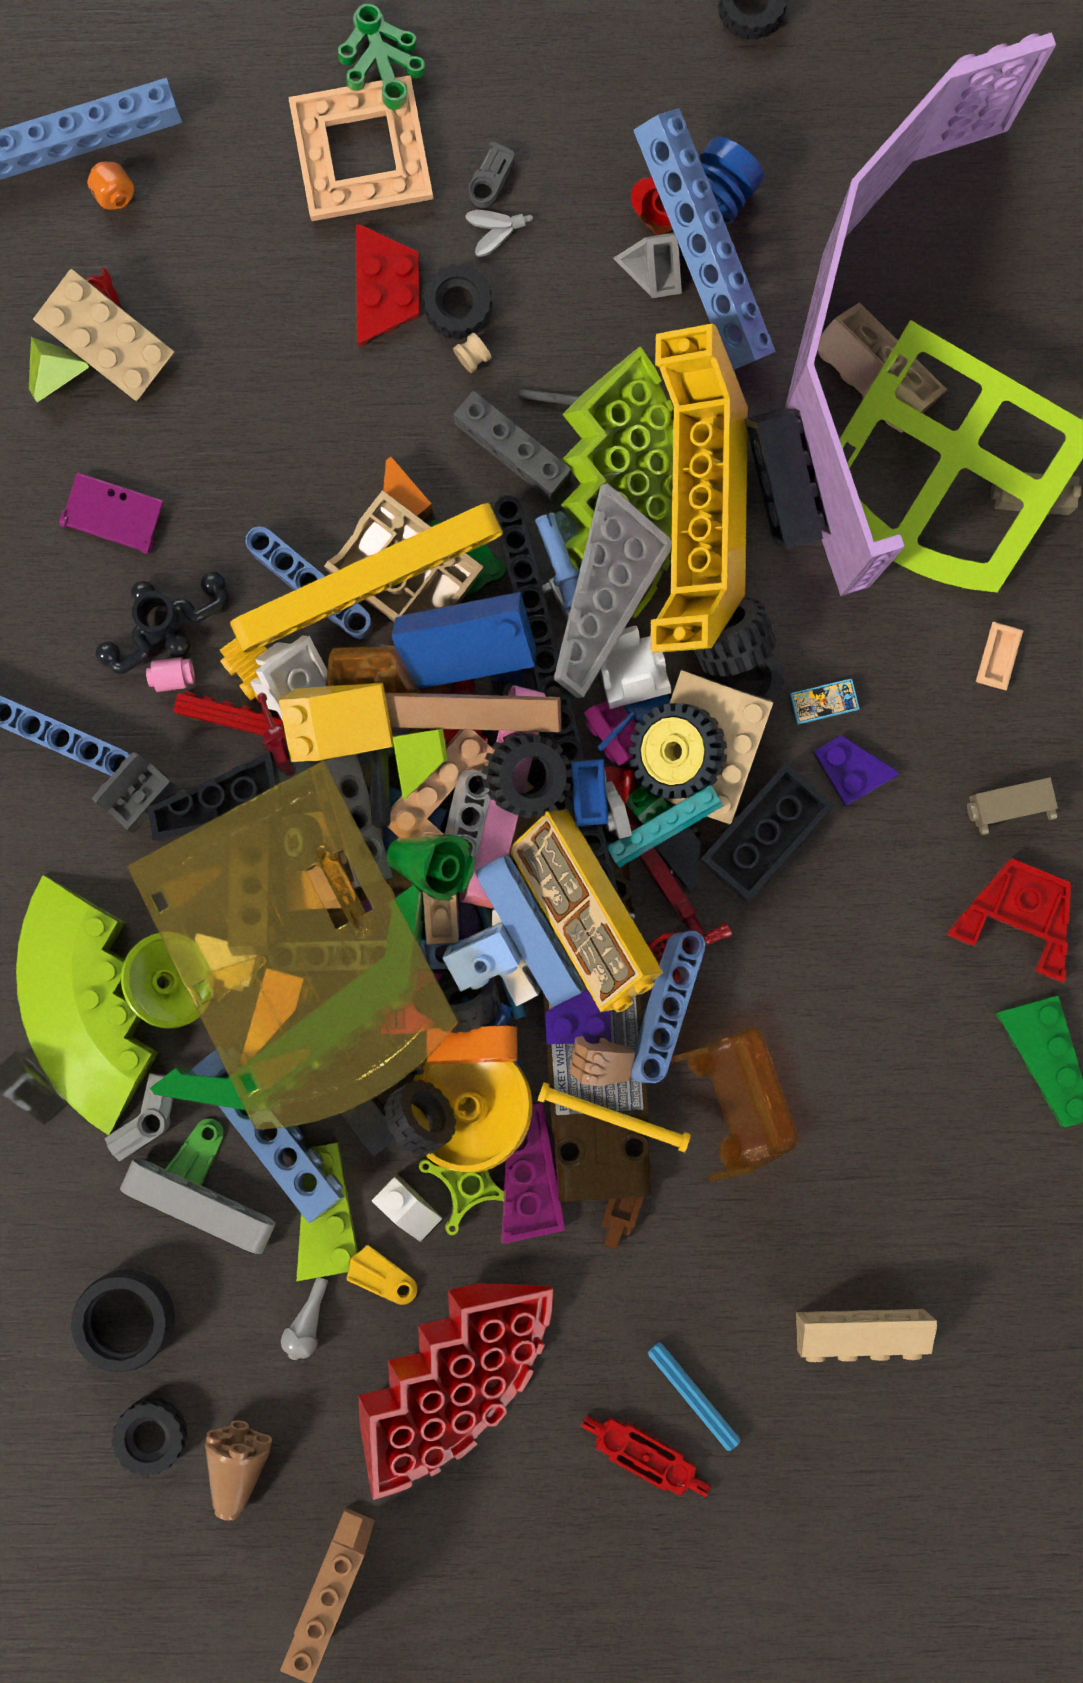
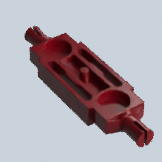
M628 814L627 816L632 832L638 827L631 818L630 814ZM655 847L638 856L681 922L686 925L689 931L703 934L705 931L695 917V910L672 876V870L667 868Z

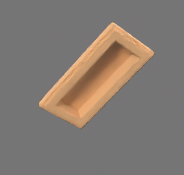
M992 622L976 682L1007 690L1023 630Z

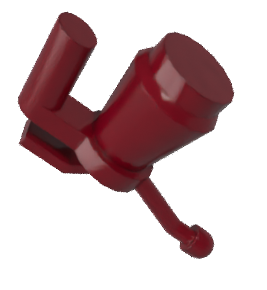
M263 692L257 695L258 703L261 702L269 725V729L264 733L263 743L269 751H272L278 769L286 776H293L296 768L290 762L288 756L289 749L284 725L274 726L266 700H268L267 696Z

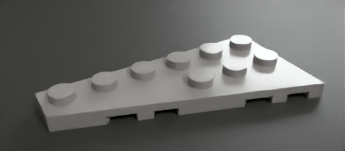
M608 483L600 486L554 675V680L576 698L584 697L672 549V540Z

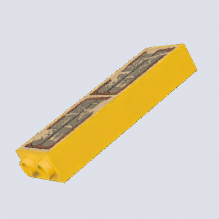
M568 810L547 811L510 847L509 852L601 1012L615 1010L616 1012L624 1011L634 1003L632 999L636 995L643 994L654 987L655 983L653 981L663 974V971L580 829L576 826Z

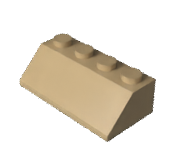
M858 303L837 316L821 334L817 351L821 359L830 363L839 371L841 378L847 384L853 385L862 394L864 399L898 340L870 312ZM899 354L888 373L899 377L909 360ZM915 358L895 395L897 399L924 413L947 389ZM885 421L893 429H897L900 433L903 432V430Z
M924 1309L796 1312L797 1351L801 1357H806L808 1362H823L825 1357L838 1356L840 1361H856L858 1356H870L872 1360L884 1361L889 1360L890 1355H903V1359L918 1360L922 1359V1354H932L937 1320Z

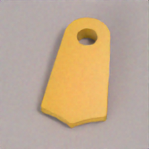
M366 1245L360 1252L350 1257L347 1281L400 1305L408 1304L416 1297L417 1284L414 1279L371 1246ZM401 1285H406L409 1287L407 1294L399 1295L397 1293L398 1288Z

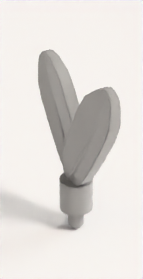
M473 210L465 215L466 220L473 226L492 229L478 242L475 249V254L478 257L491 254L510 236L513 228L524 227L526 222L533 220L532 215L523 216V214H519L510 218L505 214L487 210Z

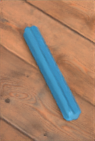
M661 1342L653 1345L648 1351L650 1358L727 1451L734 1449L740 1443L739 1436Z

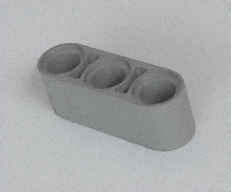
M467 769L458 776L445 835L459 836L467 841L470 845L468 847L470 856L475 858L479 850L490 798L487 795L489 789L484 787L482 781L487 779V775L483 774L480 770ZM473 776H478L481 782L480 788L472 793L469 790L468 783ZM470 807L473 811V819L470 823L464 824L461 814L466 808Z

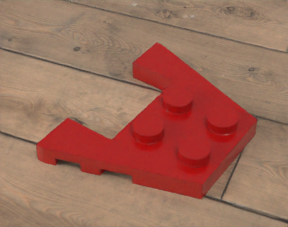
M1013 858L1008 859L949 928L946 935L975 946L986 917L993 918L1046 940L1034 972L1064 983L1066 979L1065 955H1067L1068 948L1066 936L1067 923H1069L1071 882Z

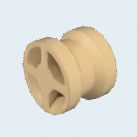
M471 333L464 344H457L453 347L455 355L470 373L476 371L477 365L482 361L487 362L492 358L485 344L475 333Z

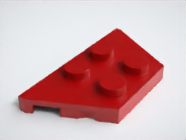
M356 225L358 346H364L368 344V340L382 333L387 334L395 330L400 324H407L420 317L419 252L363 225Z

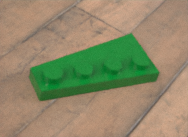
M1051 996L994 1012L1006 1029L1013 1046L1017 1048L1024 1060V1065L1030 1075L1035 1079L1042 1096L1060 1127L1065 1128L1083 1123V1078L1059 996Z

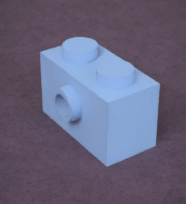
M500 922L448 946L443 960L460 991H463L469 987L473 990L478 989L488 983L489 978L498 974L504 977L513 973L518 968L517 966L522 955L503 922Z

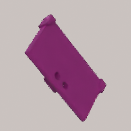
M77 472L65 511L62 510L59 525L63 527L68 526L140 550L142 553L149 555L153 547L154 540L152 539L164 500Z

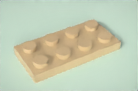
M73 269L68 271L33 318L36 323L135 401L139 400L175 352Z

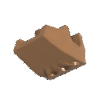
M583 1036L576 1037L569 1068L570 1073L581 1084L604 1086L629 1081L635 1058V1052L631 1048L611 1043L605 1038H600L599 1043L591 1044L586 1042Z

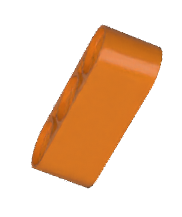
M486 1026L465 1033L445 1032L441 1028L427 1030V1063L463 1064L517 1061V1027Z

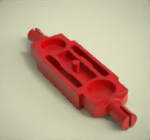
M589 1415L585 1416L581 1428L597 1436L596 1449L607 1454L608 1459L663 1491L668 1489L681 1496L690 1488L704 1498L708 1495L707 1491H710L711 1485L695 1477L696 1465L685 1459L682 1452L627 1421L623 1424L610 1417L602 1424L589 1417ZM634 1432L640 1435L641 1437L668 1451L674 1456L669 1457L668 1455L662 1453L654 1447L632 1436L630 1433ZM617 1456H624L625 1458L634 1462V1465L640 1467L641 1469L647 1472H652L653 1474L659 1476L661 1479H655L654 1477L648 1475L647 1473L641 1471L640 1469L634 1467L633 1465L627 1463L626 1461L620 1459Z

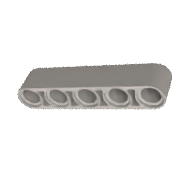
M133 1158L120 1187L124 1194L255 1254L263 1253L276 1224L273 1219L140 1158Z

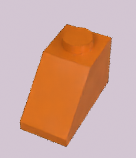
M389 457L386 460L383 491L421 520L425 519L433 512L432 504L395 460Z

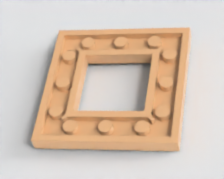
M411 75L395 78V80L403 82L407 88V101L399 110H391L384 105L382 101V80L365 83L364 88L359 91L342 87L289 97L311 221L433 199ZM387 116L396 170L336 181L326 127Z
M460 729L446 745L448 761L443 762L405 801H403V796H401L390 808L391 823L388 828L399 838L444 835L427 818L455 788L458 776L467 769L482 771V767H488L489 760L485 759L487 753H494V749L475 731ZM528 781L524 793L534 788ZM518 815L511 846L541 817L532 815L531 818H525ZM509 852V855H508V856H509L510 859L513 861L514 859H513L511 853Z

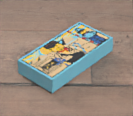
M852 679L789 694L797 725L859 710Z

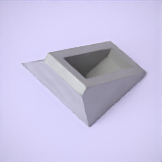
M675 233L645 237L613 258L651 298L682 294L679 246Z

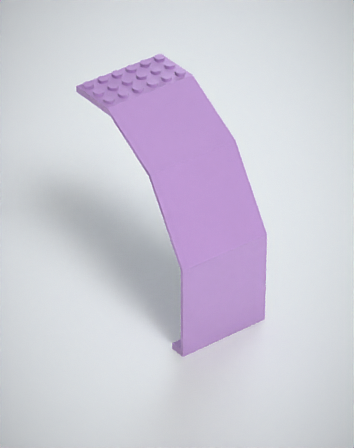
M1052 32L1042 36L1031 34L1023 38L1020 43L1010 46L1000 44L990 49L988 53L979 56L968 54L958 59L852 179L826 244L784 410L795 412V417L799 416L803 424L804 435L800 436L802 448H807L810 455L811 467L807 468L810 480L813 479L818 490V498L814 499L817 511L822 512L825 521V529L821 530L823 535L822 542L840 596L870 587L905 547L900 534L877 542L873 541L814 366L844 240L913 161L1007 132L1056 46Z

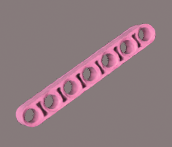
M514 685L511 687L508 696L546 697V694ZM499 730L496 742L503 743V737L507 735L515 736V733L519 732L538 735L539 732ZM533 756L523 758L513 771V784L518 793H524ZM492 799L489 801L479 850L474 858L473 877L464 892L459 894L461 902L487 908H493V905L477 878L476 870L503 855H509L518 819L517 815L500 808L495 804L496 801Z

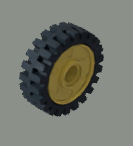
M664 704V706L653 708L652 712L646 713L642 717V722L636 724L635 729L637 732L631 734L630 741L634 742L633 747H629V754H633L634 758L630 760L631 767H636L637 771L634 772L636 778L642 779L643 782L641 784L646 789H651V793L664 798L683 799L689 798L709 785L716 783L718 780L716 776L722 774L724 769L721 767L722 762H726L727 755L723 754V749L727 748V743L722 741L724 732L721 728L717 727L718 721L710 717L709 712L690 704ZM677 743L682 748V754L679 759L674 755V747Z

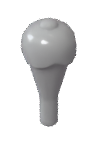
M316 1278L308 1301L290 1327L286 1328L282 1334L281 1347L292 1360L308 1358L316 1350L320 1303L328 1285V1280L324 1278Z

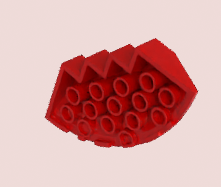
M478 1283L448 1290L449 1318L418 1325L419 1353L388 1360L389 1388L358 1395L360 1428L373 1500L412 1487L411 1482L427 1474H430L431 1477L441 1472V1466L454 1457L458 1461L478 1445L475 1438L487 1426L496 1427L507 1414L505 1407L512 1401L518 1391L523 1392L534 1372L532 1365L537 1355L542 1353L544 1347L542 1342L546 1326L550 1324L552 1314L553 1288L551 1286Z

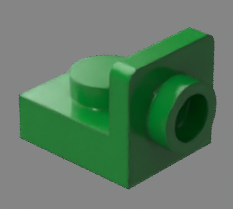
M643 785L628 796L626 806L634 813L642 825L670 809L662 796L651 793V789H646Z

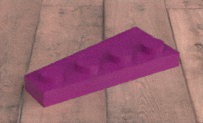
M543 1103L532 1104V1117L528 1132L519 1148L506 1160L501 1243L503 1244L565 1231L561 1203L558 1201L557 1181Z

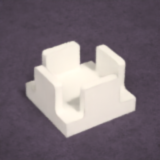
M637 626L624 628L599 670L610 709L671 693L663 652H651V636L640 638Z
M304 635L291 644L278 642L255 659L257 664L261 665L256 670L259 679L255 678L250 682L256 695L262 692L266 694L268 709L276 710L281 719L279 699L296 688L335 686L310 636Z

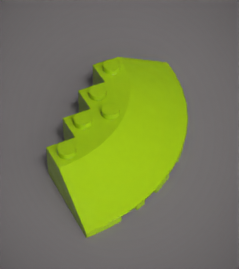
M641 347L634 350L586 390L562 414L582 438L562 459L581 483L561 504L580 528L565 544L572 565L574 567L578 566L579 570L581 569L600 486L606 483L672 540L674 420L671 417L673 416L672 411L674 408L671 400H667L660 385L662 380L656 368ZM672 549L632 614V618H636L657 590L658 587L656 585L663 571H667L671 563L669 558Z
M43 875L30 900L18 943L16 978L22 1022L33 1052L56 1090L88 1122L107 1135H110L159 1053L132 1037L142 1019L132 1011L124 995L121 993V973L125 958L110 950L126 922Z

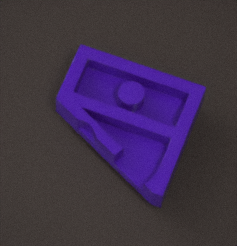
M842 735L812 752L844 806L899 775L895 769Z
M588 989L545 1012L547 1044H574L576 1037L583 1036L586 1042L599 1043L600 1038H605L612 1042L610 1011L601 1012Z

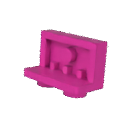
M606 700L602 704L592 706L584 714L587 717L586 725L593 735H599L601 740L604 741L627 717L628 712L624 706L610 709ZM635 718L604 749L609 760L613 763L616 762L618 766L634 759L633 754H629V747H633L634 742L630 741L631 734L637 732L635 726L638 721Z

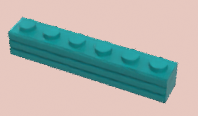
M709 785L631 832L632 836L621 838L607 846V849L615 863L622 867L624 864L707 815L724 807L712 785Z

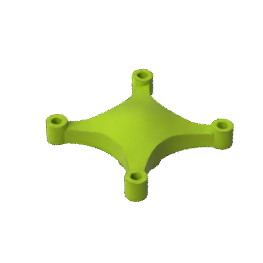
M422 1159L419 1162L421 1172L431 1173L440 1178L447 1185L451 1193L453 1210L450 1221L445 1225L449 1235L457 1234L460 1220L474 1205L487 1200H504V1191L492 1181L488 1170L465 1173L432 1164L428 1159ZM423 1164H428V1167L423 1168ZM450 1226H455L453 1230L449 1229Z

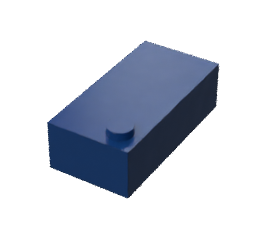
M521 592L397 616L395 618L392 639L410 691L535 666L536 644Z

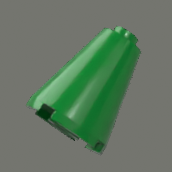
M450 834L398 838L390 844L387 851V861L391 868L427 895L437 900L450 901L454 899L452 896L456 893H463L473 877L475 865L474 857L470 856L468 847H470L468 842L459 836Z

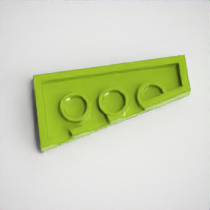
M339 1142L312 1146L324 1162L320 1165L321 1168L328 1175L333 1173L341 1182L343 1189L340 1191L345 1197L314 1222L308 1223L301 1213L296 1281L346 1273L349 1270L350 1257L358 1253ZM307 1173L304 1176L303 1186L306 1190L313 1191L317 1186V1179L311 1173Z

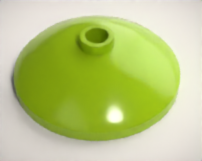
M161 932L142 939L130 950L122 967L121 984L128 1005L138 1017L157 1027L177 1028L190 1024L206 1011L215 991V974L197 942L179 933ZM158 978L164 981V989L158 986Z

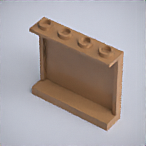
M345 1508L294 1631L295 1635L280 1669L281 1672L307 1683L313 1682L364 1558L375 1520Z

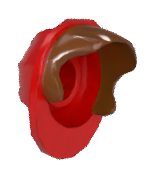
M652 176L642 178L634 185L631 191V203L641 222L651 229L655 235L674 233Z

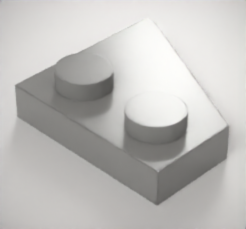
M604 769L608 824L601 825H604L608 832H611L619 839L632 836L625 804L618 795L612 781L607 782Z

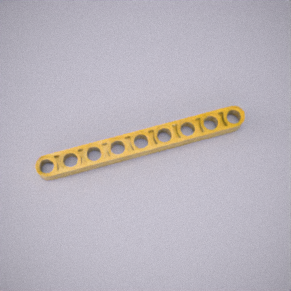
M489 503L481 504L233 619L230 625L243 653L257 650L500 537L503 531Z

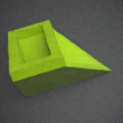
M31 337L29 390L37 402L89 368L86 361L72 350Z
M443 729L393 737L403 801L443 762L448 761Z

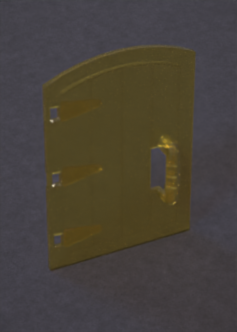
M324 761L127 866L256 1130L286 1128L316 1122L346 1112L373 1099L396 1085L419 1067L441 1045L458 1023L394 898L395 895L390 885L387 884ZM342 850L373 910L367 913L336 853ZM314 865L322 869L349 922L337 929L306 869ZM159 892H162L169 906L159 912L152 898V895H156ZM204 981L213 996L203 1002L195 986ZM249 1072L258 1088L248 1094L240 1078L241 1075Z

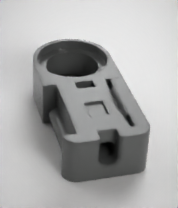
M496 142L489 143V151L480 169H476L469 184V197L475 206L487 208L496 201L515 162L513 150ZM478 185H488L492 190L491 195L485 199L478 198L474 194V190Z

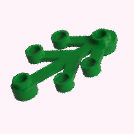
M363 4L354 13V31L347 41L338 47L339 62L348 66L355 63L356 49L366 36L370 44L355 67L348 70L346 74L347 87L353 91L363 89L365 86V75L373 63L376 62L383 83L382 101L387 108L399 110L407 101V88L403 82L395 80L389 60L405 67L407 75H411V78L414 79L421 78L424 75L425 62L419 56L408 54L412 53L416 48V36L414 33L403 31L385 22L383 14L377 6ZM380 34L397 41L398 49L383 42ZM403 41H410L411 43L406 44ZM412 66H418L420 68L414 69L412 68ZM352 78H358L360 80L353 81Z

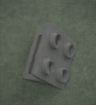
M133 752L121 763L120 767L108 781L100 786L92 800L108 811L129 832L134 834L149 817L147 808L163 801L176 785L167 778L168 776L137 752Z

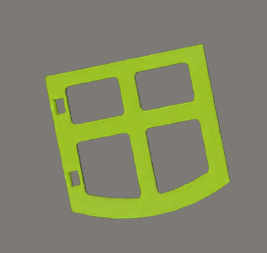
M910 320L839 440L842 449L847 442L856 448L847 463L849 469L879 420L891 423L937 450L941 458L898 528H890L860 500L873 541L877 542L900 534L905 547L893 560L894 562L917 574L945 584L971 590L998 593L1083 459V420ZM921 352H926L982 386V392L958 430L952 431L897 399L895 395L915 358ZM899 354H901L909 361L900 376L897 377L888 372ZM1003 401H1010L1065 434L1064 443L1040 479L1030 477L978 445L979 438ZM963 468L971 470L1023 502V508L990 560L986 563L946 555L921 546L918 543L919 535L958 472Z

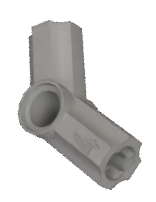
M149 1073L141 1114L104 1138L108 1149L118 1161H122L169 1129L171 1122L170 1112L174 1098L154 1095L150 1090V1087L166 1075ZM150 1114L157 1116L160 1120L158 1131L150 1130L146 1124Z

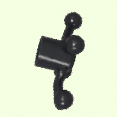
M208 572L202 577V591L209 596H214L215 599L197 610L187 599L178 598L171 601L166 595L156 591L154 586L148 581L136 582L131 589V597L134 601L132 617L136 624L132 631V639L138 649L120 661L119 647L111 641H105L96 648L95 655L97 661L104 666H109L117 674H125L144 661L150 654L151 646L166 638L165 647L170 655L175 657L185 655L190 649V640L185 634L177 632V630L188 621H204L227 605L228 595L224 590V577L218 572ZM157 606L167 607L168 616L166 620L159 626L150 627L148 624L149 612Z

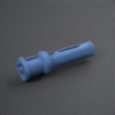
M549 513L548 518L545 514L538 517L535 523L539 528L556 574L553 582L555 586L559 587L565 603L563 609L564 611H570L580 571L572 565L557 525L555 514Z

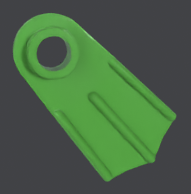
M212 1118L200 1121L165 1170L202 1186L224 1137L222 1124ZM206 1127L213 1129L214 1137L212 1139L204 1137L203 1131Z

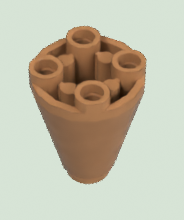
M232 1421L230 1427L210 1430L206 1436L205 1450L212 1505L215 1509V1515L227 1521L238 1519L241 1512L244 1511L271 1449L272 1438L269 1435L250 1429L249 1424L244 1421Z

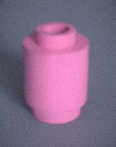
M176 657L151 661V668L146 669L149 687H154L156 692L187 688L188 684L195 683L191 659Z

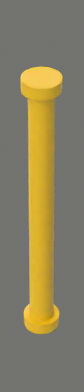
M543 1082L537 1101L544 1102V1100L669 1143L677 1146L678 1150L684 1153L687 1149L691 1136L689 1133L679 1134L549 1088L550 1084Z

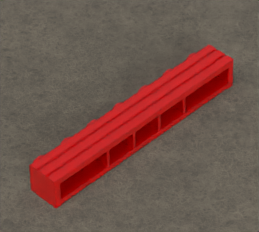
M184 691V694H177L173 712L178 715L264 736V733L269 729L263 710L257 713L253 712V708L241 705V708L233 707L234 703L222 701L221 704L214 702L215 699L212 697L203 696V699L197 698L195 693ZM280 715L279 718L272 717L274 726L283 724Z

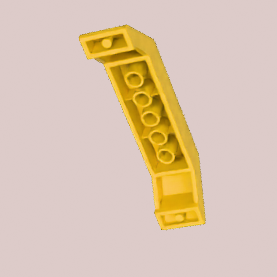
M714 324L656 334L655 366L660 368L674 406L671 595L657 619L651 620V652L653 653L712 648L745 596L747 429L744 419L748 418V406L718 329Z

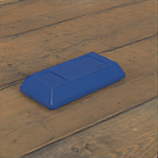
M604 760L572 761L576 826L608 824Z

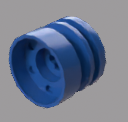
M716 136L704 148L699 159L725 224H730L736 219L738 211L744 208L745 198L751 197L762 183L765 174L756 158L745 148L730 139Z

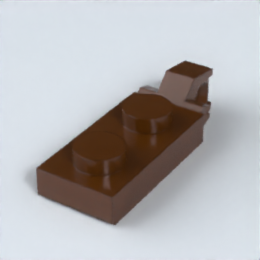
M650 1166V1178H651V1175H652V1172H653V1167ZM644 1196L608 1199L601 1225L608 1229L603 1243L605 1246L617 1249L621 1234L629 1236L631 1229H634Z

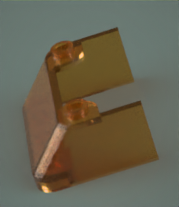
M746 1028L693 1046L672 1056L670 1064L688 1059L689 1068L698 1077L710 1076L730 1133L729 1136L722 1140L719 1149L720 1158L725 1167L708 1176L709 1182L751 1173L796 1147L797 1132L764 1037L757 1028Z

